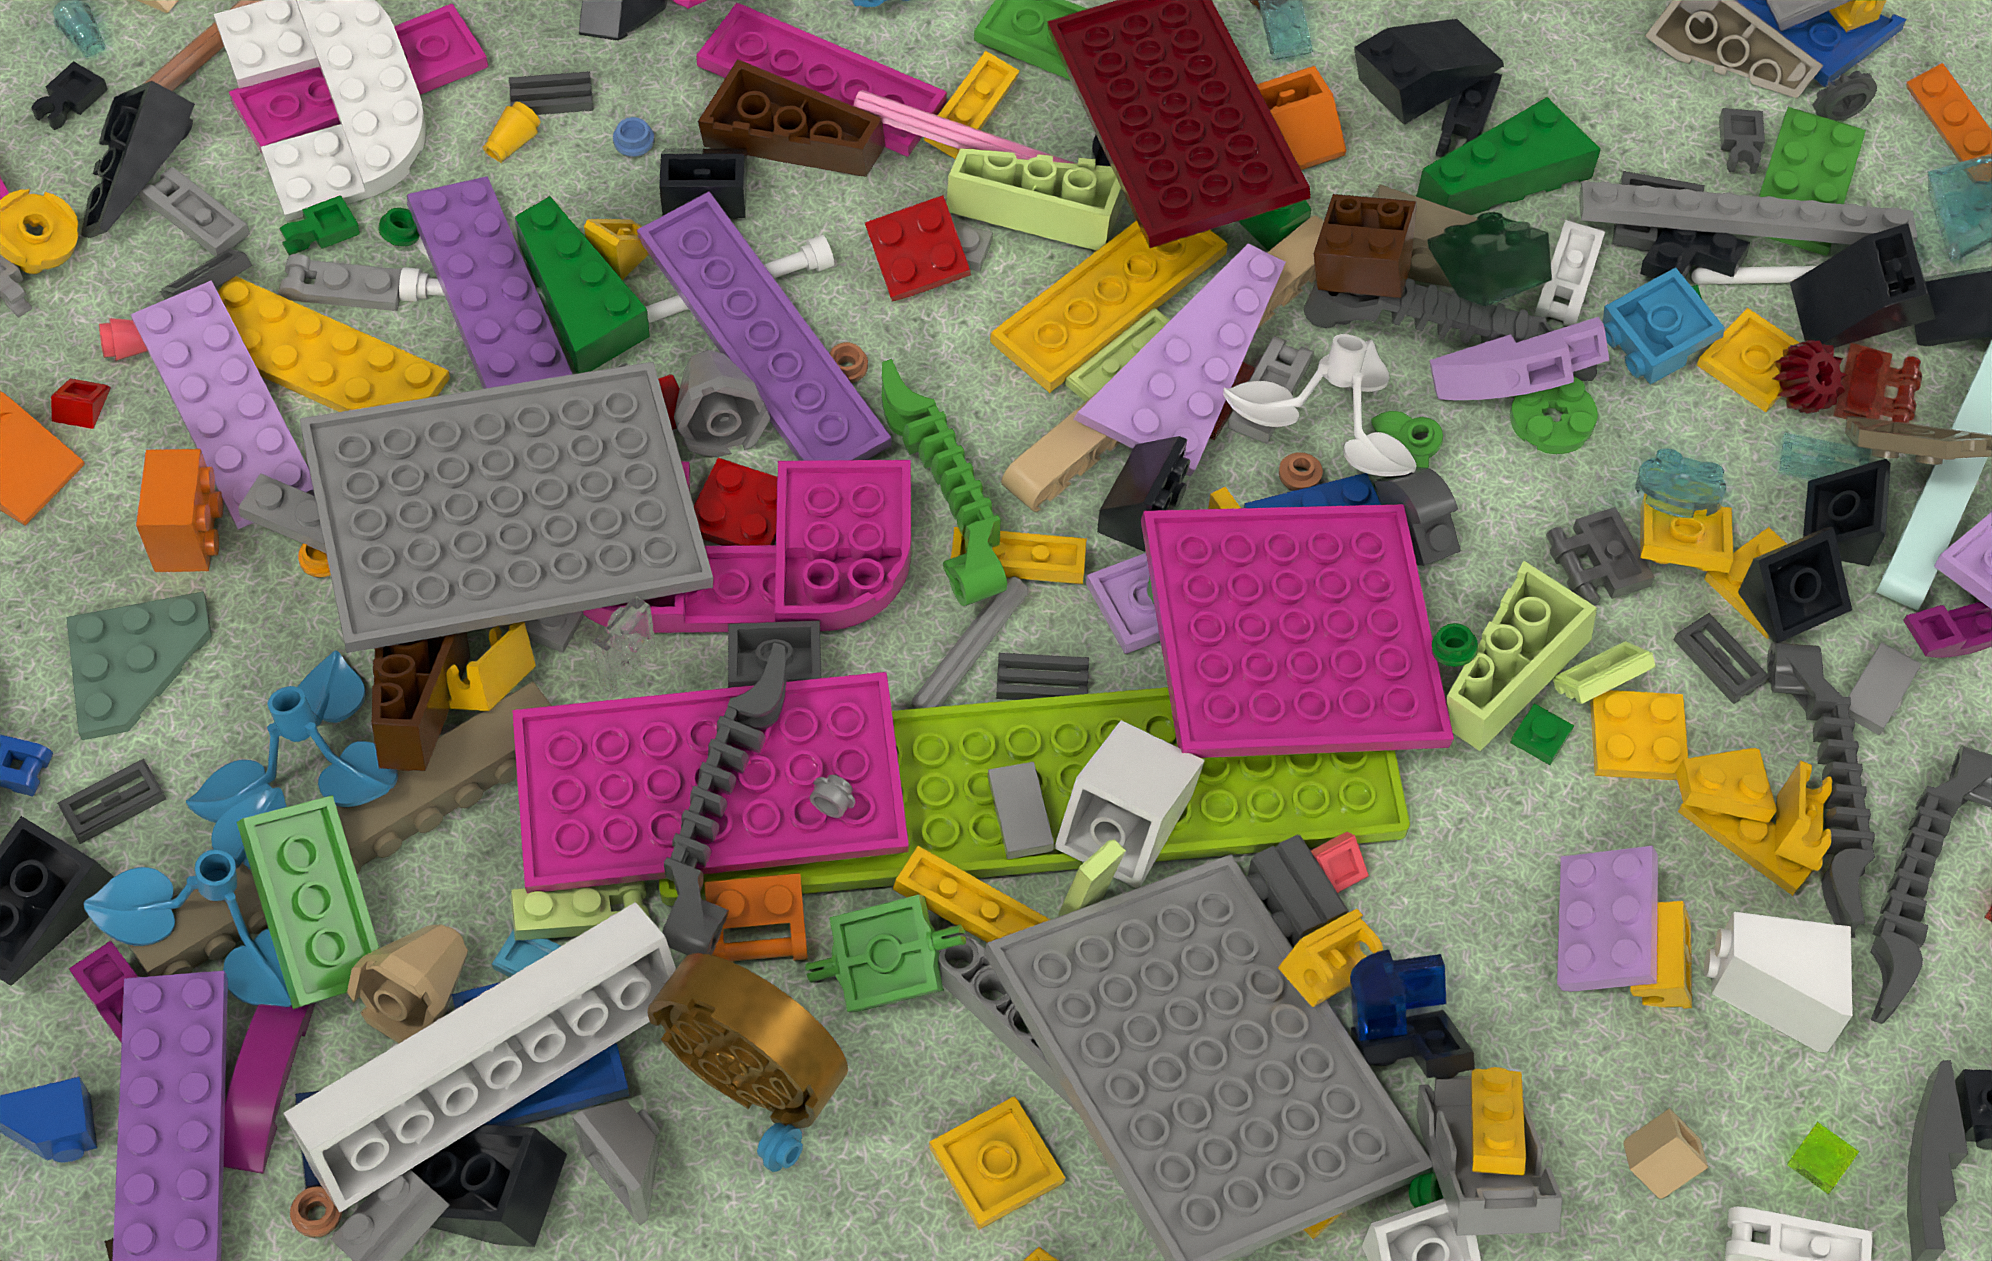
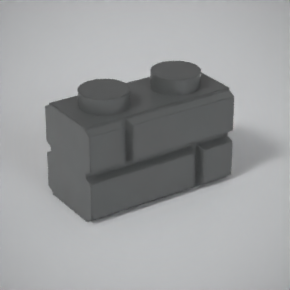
M1297 834L1282 841L1276 847L1272 846L1251 858L1246 878L1261 901L1264 900L1272 913V918L1293 948L1301 938L1349 913L1344 902L1300 835Z

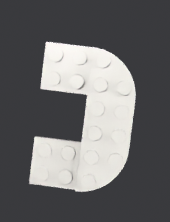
M264 0L214 14L215 22L239 89L320 67L341 123L339 125L261 147L263 158L286 222L303 217L302 209L339 195L342 196L346 204L378 195L398 184L410 173L409 167L417 155L422 154L425 143L426 127L422 101L393 23L378 2L375 0Z

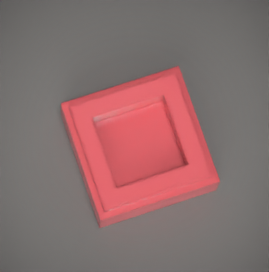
M1345 832L1311 850V853L1337 893L1369 876L1356 837L1349 832Z

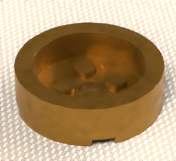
M702 953L687 955L648 1007L647 1013L650 1023L659 1026L661 1023L666 1031L661 1041L690 1071L706 1084L747 1109L752 1104H755L773 1112L770 1118L774 1123H782L785 1126L793 1125L796 1128L811 1126L848 1073V1063L840 1046L824 1026L804 1007L754 972L714 955Z

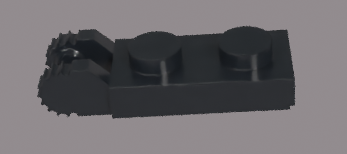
M1494 72L1451 97L1441 127L1442 134L1436 150L1437 156L1443 157L1449 151L1452 134L1467 138L1464 144L1483 134L1500 86L1502 74Z

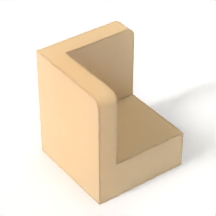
M1670 1108L1627 1137L1623 1142L1629 1169L1660 1199L1665 1198L1709 1168L1700 1138Z

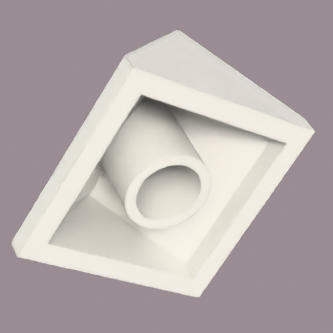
M1444 1199L1371 1223L1362 1244L1368 1261H1481L1476 1235H1456Z

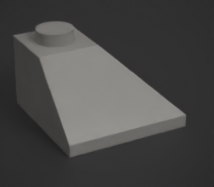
M627 1100L580 1110L572 1117L582 1154L638 1225L641 1226L648 1220L659 1155L656 1136L660 1133L658 1127L644 1109L636 1112Z

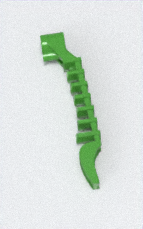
M893 360L883 361L882 406L887 424L894 433L903 436V443L909 455L919 452L924 468L928 469L931 467L934 480L937 485L940 484L943 497L949 504L952 516L955 520L957 519V526L961 535L965 538L966 553L943 562V569L949 578L951 589L960 605L967 606L1005 592L1007 590L1006 575L1001 562L992 550L993 547L1000 544L1001 519L998 515H993L992 502L989 497H984L981 481L975 480L972 464L970 462L966 463L964 449L961 445H957L955 432L952 428H948L947 417L943 411L939 412L934 399L921 396L910 390L902 381Z

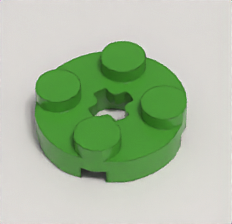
M1574 377V382L1529 394L1517 395L1510 409L1511 425L1517 436L1524 442L1526 439L1530 444L1537 446V450L1549 454H1565L1578 450L1592 435L1598 419V411L1593 398L1585 391L1584 383ZM1549 408H1553L1563 414L1560 421L1556 422L1553 421L1551 416H1544L1543 413H1546Z

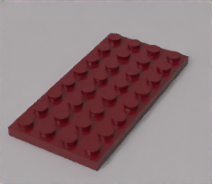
M1115 0L1047 21L1049 35L1149 248L1311 198L1310 186L1212 0Z

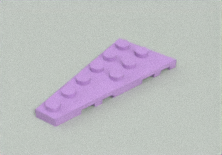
M1248 243L1077 412L1074 420L1134 449L1136 444L1176 436L1186 438L1185 457L1190 459L1186 475L1191 477L1196 470L1226 401L1223 395L1224 387L1231 388L1286 262Z

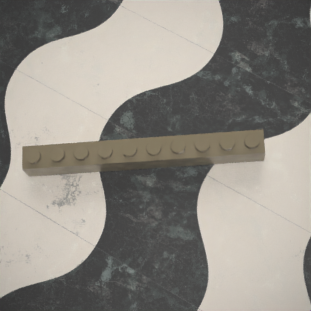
M533 681L502 699L490 711H482L439 737L426 771H402L397 769V783L385 795L358 806H336L357 874L360 872L361 866L374 858H386L394 854L401 847L402 841L415 833H427L435 829L442 822L443 816L456 808L471 807L481 799L484 791L497 783L507 784L517 778L512 710L552 706ZM242 862L240 867L236 869L237 888L234 894L249 935L251 933L260 934L269 928L251 869ZM194 889L180 908L171 909L175 918V928L168 937L152 945H127L149 977L192 973L194 968L209 959L219 960L227 956L234 949L235 943L240 941L241 938L226 901L208 900L200 894L198 889Z

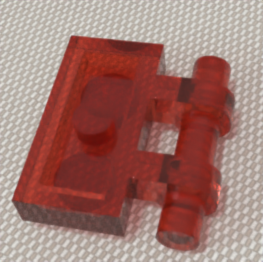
M1850 343L1843 367V373L1847 374V376L1841 380L1845 393L1837 397L1833 416L1846 419L1847 416L1879 419L1880 415L1891 417V421L1909 423L1915 417L1917 404L1914 401V395L1920 389L1923 375L1919 371L1921 361L1916 357L1910 356L1904 359L1902 368L1890 367L1892 353ZM1886 385L1898 388L1895 398L1892 399L1884 396Z

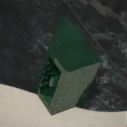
M1499 212L1483 213L1477 217L1476 221L1465 225L1449 226L1444 229V233L1427 239L1428 248L1458 297L1484 307L1552 280L1549 232L1531 227L1528 222L1505 218Z

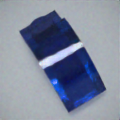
M1388 949L1366 956L1354 966L1350 975L1352 1020L1358 1040L1407 1034L1406 1010L1446 1004L1445 964L1441 954L1393 960Z

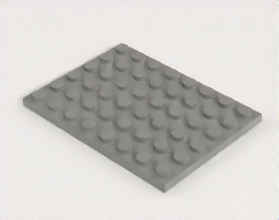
M654 362L299 418L346 653L713 588L712 571Z
M1232 855L987 943L984 955L1165 1261L1234 1260L1412 1183L1414 1178L1421 1174L1430 1173L1433 1169L1430 1158L1328 1002L1325 1000L1312 1007L1278 969L1279 965L1293 948Z

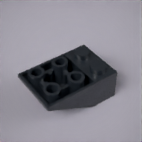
M1908 223L1861 238L1790 283L1804 341L1820 340L1822 344L1833 345V348L1936 318Z

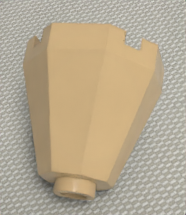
M442 924L428 925L364 955L351 970L347 993L353 1002L359 997L362 999L366 1007L362 1010L361 1015L367 1024L397 1043H401L445 1016L464 967L468 949L464 944L462 936L455 929Z

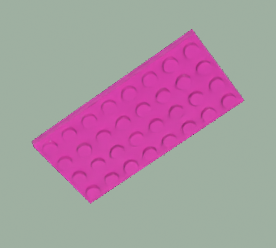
M887 672L786 682L784 703L778 720L771 727L759 730L766 736L761 752L758 754L733 743L731 744L732 747L746 752L749 756V762L743 774L723 766L722 770L730 772L736 777V784L731 795L714 790V794L722 796L727 800V807L721 819L708 813L705 814L706 818L714 820L719 824V832L714 842L697 836V842L705 844L711 849V856L706 866L697 864L695 868L701 870L703 874H713L909 852ZM754 685L512 710L524 880L527 894L534 891L547 892L666 879L664 862L667 857L671 858L674 850L672 846L673 838L676 833L680 834L682 829V814L685 809L689 810L691 790L693 786H697L699 783V769L702 762L706 763L708 759V745L711 739L715 740L717 721L720 715L724 717L730 698L747 692ZM829 775H837L845 779L853 789L851 795L855 798L854 807H848L840 818L830 817L819 811L810 801V795L815 786L813 782L816 778H827Z

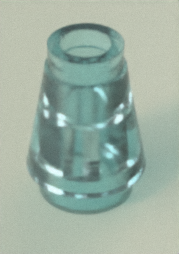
M62 0L54 7L55 27L86 58L105 50L106 44L103 41L92 9L87 2L82 0Z

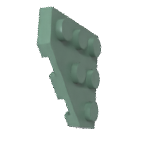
M204 591L66 617L78 733L81 740L129 732L141 718L140 714L156 696L159 697L178 676L185 662L212 637L207 598Z

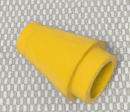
M515 102L512 106H506L487 142L483 145L484 152L502 163L538 134L537 128L541 124L539 117L533 110L521 102Z

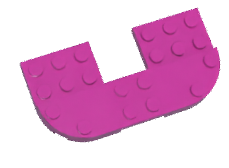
M911 460L778 461L776 545L705 546L713 575V588L585 610L583 615L605 627L634 633L728 632V624L820 621V631H834L867 621L880 613L895 599L909 573L911 564ZM681 461L690 492L689 461Z

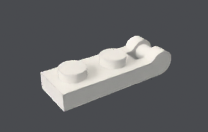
M1565 220L1535 311V317L1541 316L1545 319L1551 317L1563 321L1562 325L1566 327L1576 324L1605 231ZM1554 295L1570 300L1569 305L1552 301Z
M1732 1207L1728 1210L1727 1226L1732 1229V1237L1730 1241L1726 1242V1261H1871L1873 1231L1748 1207ZM1752 1232L1766 1233V1244L1752 1242Z

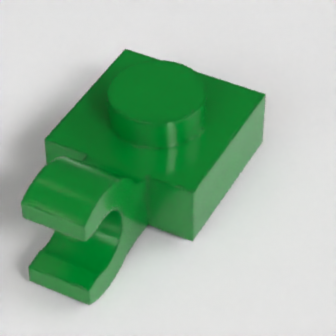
M341 195L302 209L303 220L289 222L280 227V232L285 239L282 244L289 256L308 249L314 241L323 249L360 235L358 222Z

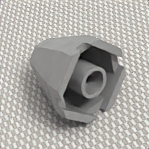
M705 350L691 356L683 372L674 413L677 429L681 436L683 435L689 451L711 457H720L732 454L727 447L743 445L745 450L755 446L770 420L768 409L755 383L724 353Z

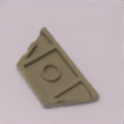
M1847 416L1845 434L1857 447L1872 449V456L1899 458V453L1915 455V462L1934 465L1942 464L1943 459L1992 457L1991 434L1857 416Z

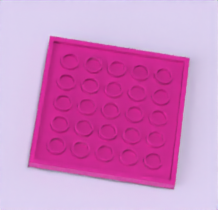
M1404 504L1159 510L1143 512L1141 518L1143 538L1177 746L1181 749L1182 753H1191L1199 758L1434 749L1449 748L1451 746L1454 736L1438 662L1432 654L1433 639Z

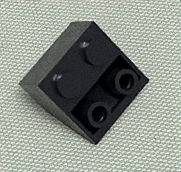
M665 148L662 151L659 180L662 216L710 192L729 218H746L747 149Z
M1176 436L1135 445L1099 510L1097 533L1146 552L1141 525L1143 512L1168 510L1170 506L1177 508L1184 496L1187 484L1182 481L1190 465V459L1185 457L1186 438Z

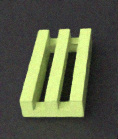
M1625 641L1556 675L1553 681L1559 694L1565 693L1566 697L1570 699L1576 698V702L1583 704L1656 667L1652 652Z

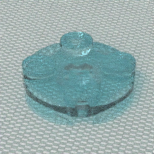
M1660 449L1657 451L1655 458L1646 460L1640 466L1635 489L1638 494L1642 489L1647 494L1645 502L1660 512L1677 517L1693 518L1695 510L1707 509L1706 516L1716 513L1722 506L1726 492V483L1723 480L1724 469L1719 464L1713 462H1700L1683 457L1681 453L1673 449Z

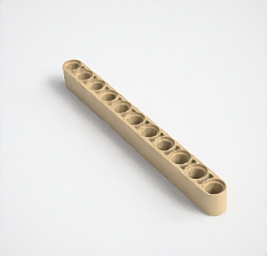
M1317 215L1305 221L1268 252L1286 263L1257 329L1275 315L1273 310L1279 305L1284 307L1303 291L1301 289L1303 285L1308 281L1313 283L1316 280L1314 250L1324 222ZM1091 398L1017 457L1005 470L1001 480L1002 485L1032 511L1038 512L1040 510L1038 506L1046 499L1051 501L1071 484L1069 480L1076 474L1081 476L1101 459L1099 455L1106 449L1111 451L1120 444V442L1074 420L1077 412Z

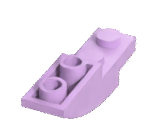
M1595 317L1517 343L1510 334L1429 360L1435 393L1439 400H1484L1529 394L1574 382L1573 372L1609 361L1604 324L1599 317Z

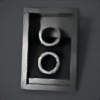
M1458 19L1389 27L1354 47L1359 80L1404 125L1504 67V61Z
M20 816L0 844V980L10 986L88 919L89 916L85 911L84 901L99 892L114 878L97 861L23 816Z
M481 1125L410 1170L450 1205L432 1224L431 1228L497 1245L535 1247L567 1153L535 1127Z

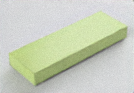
M1153 308L1066 377L1065 385L1086 402L1104 387L1170 319L1156 308Z
M1115 839L1106 842L1079 867L1058 913V917L1093 905L1103 899L1126 852Z

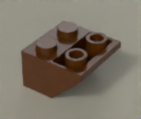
M1333 194L1314 250L1317 290L1401 298L1411 265L1417 210L1416 201Z

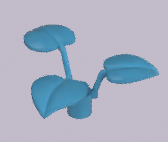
M335 650L319 663L303 679L298 687H283L270 696L268 709L274 723L267 726L270 734L267 772L260 763L253 760L242 759L226 764L214 772L196 794L186 800L191 811L208 821L216 823L228 809L243 799L261 791L272 789L269 783L274 781L277 775L279 736L292 742H301L311 736L326 759L332 763L320 774L318 786L323 797L333 795L336 806L352 807L362 805L385 795L391 788H394L398 780V770L379 768L375 743L367 741L354 742L348 745L340 757L332 752L317 730L316 726H319L323 720L329 723H337L351 717L360 709L366 697L365 686L360 676L347 664L338 651Z
M277 787L253 794L235 804L218 819L211 835L213 850L206 851L199 856L195 863L196 876L187 878L186 886L175 899H173V885L166 875L153 868L138 867L115 876L99 892L85 900L84 908L86 913L101 931L113 939L129 945L146 946L162 941L173 932L175 918L171 909L180 908L194 889H198L200 894L208 900H225L240 938L245 946L232 950L225 959L223 971H225L228 977L229 991L242 1002L258 1006V1004L290 1007L292 1004L270 931L266 929L254 940L251 938L234 894L237 888L236 869L240 867L242 862L250 869L236 822L246 817L287 807L282 790Z

